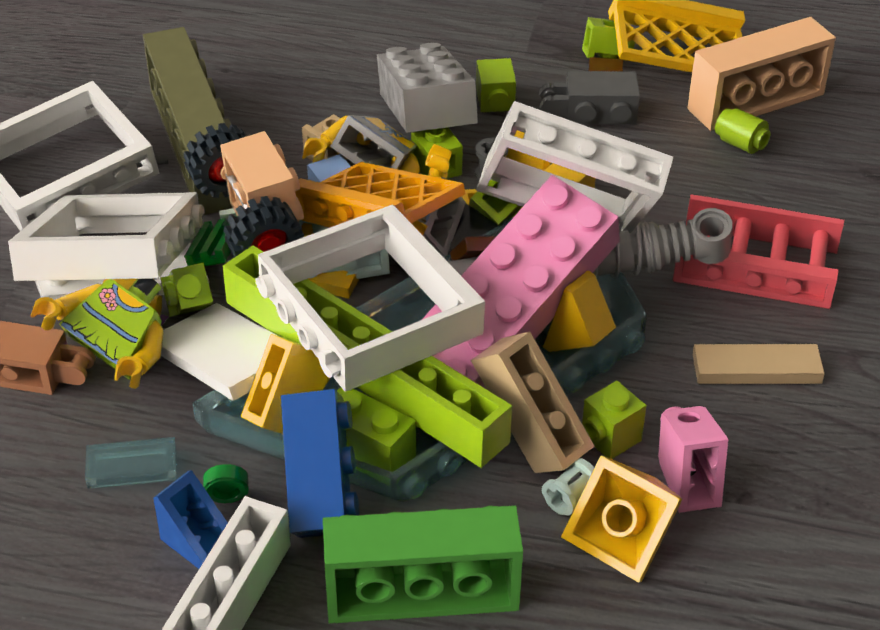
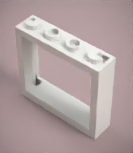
M94 81L88 82L0 123V160L96 115L100 116L126 146L21 198L0 173V205L20 231L64 195L118 194L159 174L152 145ZM91 104L94 106L88 110H85V107ZM141 162L143 166L137 168L136 163ZM34 213L35 219L28 221L27 216Z
M514 101L487 155L476 191L523 207L549 177L554 175L619 217V224L623 222L621 232L629 231L630 234L663 195L673 156ZM517 130L525 133L523 139L514 136ZM507 148H511L626 188L632 192L624 199L503 156ZM490 179L499 182L497 189L487 186Z
M197 192L64 195L8 241L14 281L159 278L203 226L202 215L205 213L204 207L198 203ZM147 232L145 235L79 236L81 234Z
M393 204L258 254L259 277L255 280L260 294L264 298L269 297L276 306L281 320L285 324H291L297 332L302 346L306 350H312L319 359L326 376L329 378L334 377L345 392L480 336L484 332L485 300ZM385 249L442 312L347 350L293 284Z

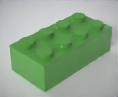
M486 506L483 508L438 509L436 511L391 512L388 514L356 516L342 515L340 517L323 518L329 624L519 611L523 547L516 506Z

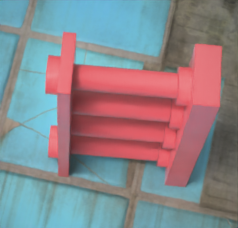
M690 195L686 225L687 221L693 219L699 211L707 208H717L730 216L733 226L732 236L734 237L729 256L717 264L700 262L698 259H694L693 255H691L688 261H684L683 257H680V262L675 263L674 282L830 309L837 283L838 269L825 267L827 252L837 254L844 226L843 219ZM749 239L771 242L770 258L746 254ZM788 245L811 249L809 264L786 261Z

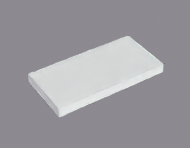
M215 303L164 329L161 356L232 401H235L250 392L270 335L276 334Z

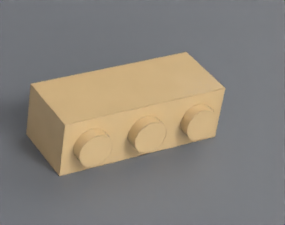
M530 331L501 338L470 360L486 389L512 405L511 433L534 473L565 470L594 447Z

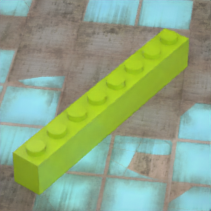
M252 245L224 264L223 275L227 304L272 333L301 344L295 329L290 323L285 324L281 320L276 306L269 297L264 298L257 288L255 279L259 277L258 254L263 253V251ZM309 279L293 284L347 350L393 332ZM433 356L357 387L375 400L415 419L418 428L480 468L485 466L510 443L512 405Z

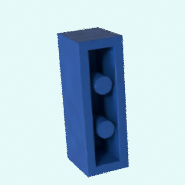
M335 389L281 395L289 531L299 538L322 536L324 517L359 515L358 496L356 492H350L349 474H355L356 472L355 453L352 446H347L346 429L352 428V411L349 401H344L343 397Z

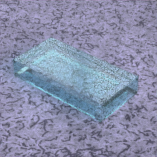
M175 437L86 445L85 480L87 489L177 480Z

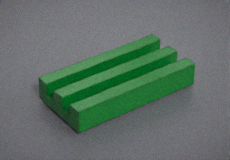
M226 218L218 219L214 227L212 221L203 223V226L184 255L187 266L204 263L205 267L226 262L231 253L224 238L226 236L224 227L225 225H230L227 223Z

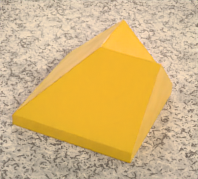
M601 455L561 538L639 583L642 582L682 502V498L658 478Z

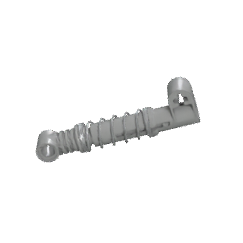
M707 208L699 211L693 219L688 220L686 226L684 221L677 222V227H675L674 223H668L667 229H665L663 224L657 225L653 221H645L644 223L640 222L637 224V233L630 236L629 231L621 232L619 228L620 242L593 273L596 278L597 276L609 274L613 279H617L619 272L631 270L634 275H638L642 265L645 266L648 273H651V271H660L665 264H670V258L673 259L674 263L680 262V257H683L684 261L690 260L691 255L700 262L717 264L724 261L731 252L732 220L723 210ZM478 257L449 261L448 263L462 275ZM638 263L637 271H635V264Z

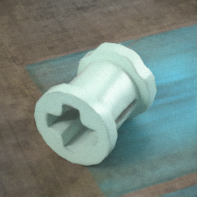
M579 458L566 468V471L556 480L549 479L542 486V494L550 508L560 515L570 516L581 497L594 467L585 459Z

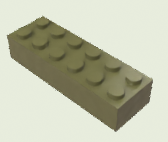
M184 27L143 34L151 94L188 191L197 192L198 203L204 207L205 213L203 215L232 209L229 197H224L222 192H220L219 198H213L210 193L207 196L202 194L201 190H198L184 164L186 162L183 157L184 151H189L187 147L188 142H197L195 134L200 131L203 136L208 133L206 127L211 125L215 130H218L219 123H225L228 129L231 125L229 118L224 119L222 101L220 97L216 98L212 78H207L204 59L199 58L196 40L189 39Z

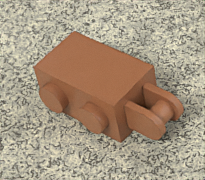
M0 321V387L53 395L58 383L81 385L85 382L87 378L86 369L93 366L96 357L91 350L85 347L67 345L64 330L51 329L46 331L38 326Z

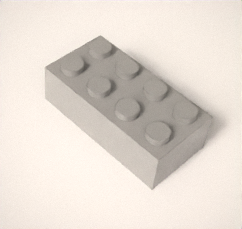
M425 43L420 45V49L407 51L405 47H392L386 49V53L377 54L380 95L406 133L478 123L475 80L444 46H441L439 43Z

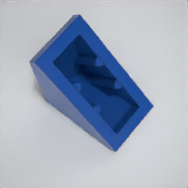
M189 470L153 499L160 539L200 569L228 522L194 472Z

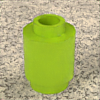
M726 108L723 110L715 124V133L720 136L722 141L750 154L763 150L770 140L771 132L768 122L738 108L733 110Z

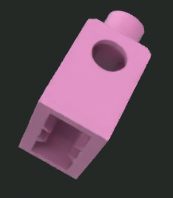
M675 406L666 409L660 418L658 457L668 487L682 498L678 512L722 507L728 449L727 436L706 407L681 408ZM691 471H696L694 475L690 476Z

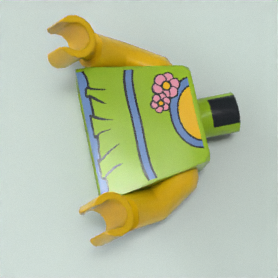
M109 279L103 284L97 283L55 300L49 297H42L35 301L31 317L46 315L41 325L44 330H51L55 325L56 319L62 320L59 325L68 337L82 347L91 350L96 357L115 369L114 380L118 381L121 376L129 379V387L132 389L139 387L141 375L145 374L161 358L163 341L162 321L158 312L149 304L162 288L153 279H137L129 290L116 281Z

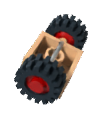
M219 123L218 130H215L211 125L206 127L208 132L206 135L203 136L200 131L194 135L197 142H188L187 147L189 151H184L183 157L186 161L184 164L198 190H201L202 194L207 196L210 193L213 198H219L220 192H222L224 197H229L230 204L237 217L230 215L227 219L230 225H225L224 227L226 235L224 238L234 258L252 245L265 252L304 237V233L301 230L302 227L299 224V220L304 219L303 209L295 194V191L300 190L298 176L293 167H286L285 157L280 145H273L265 131L247 136L245 131L239 130L236 125L231 124L228 129L225 123Z

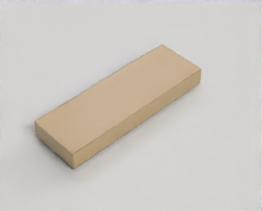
M694 344L693 360L698 384H822L825 375L817 344Z

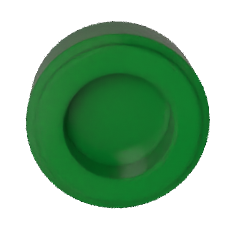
M217 465L204 473L203 487L214 502L233 503L241 500L248 494V473L245 469L236 465Z

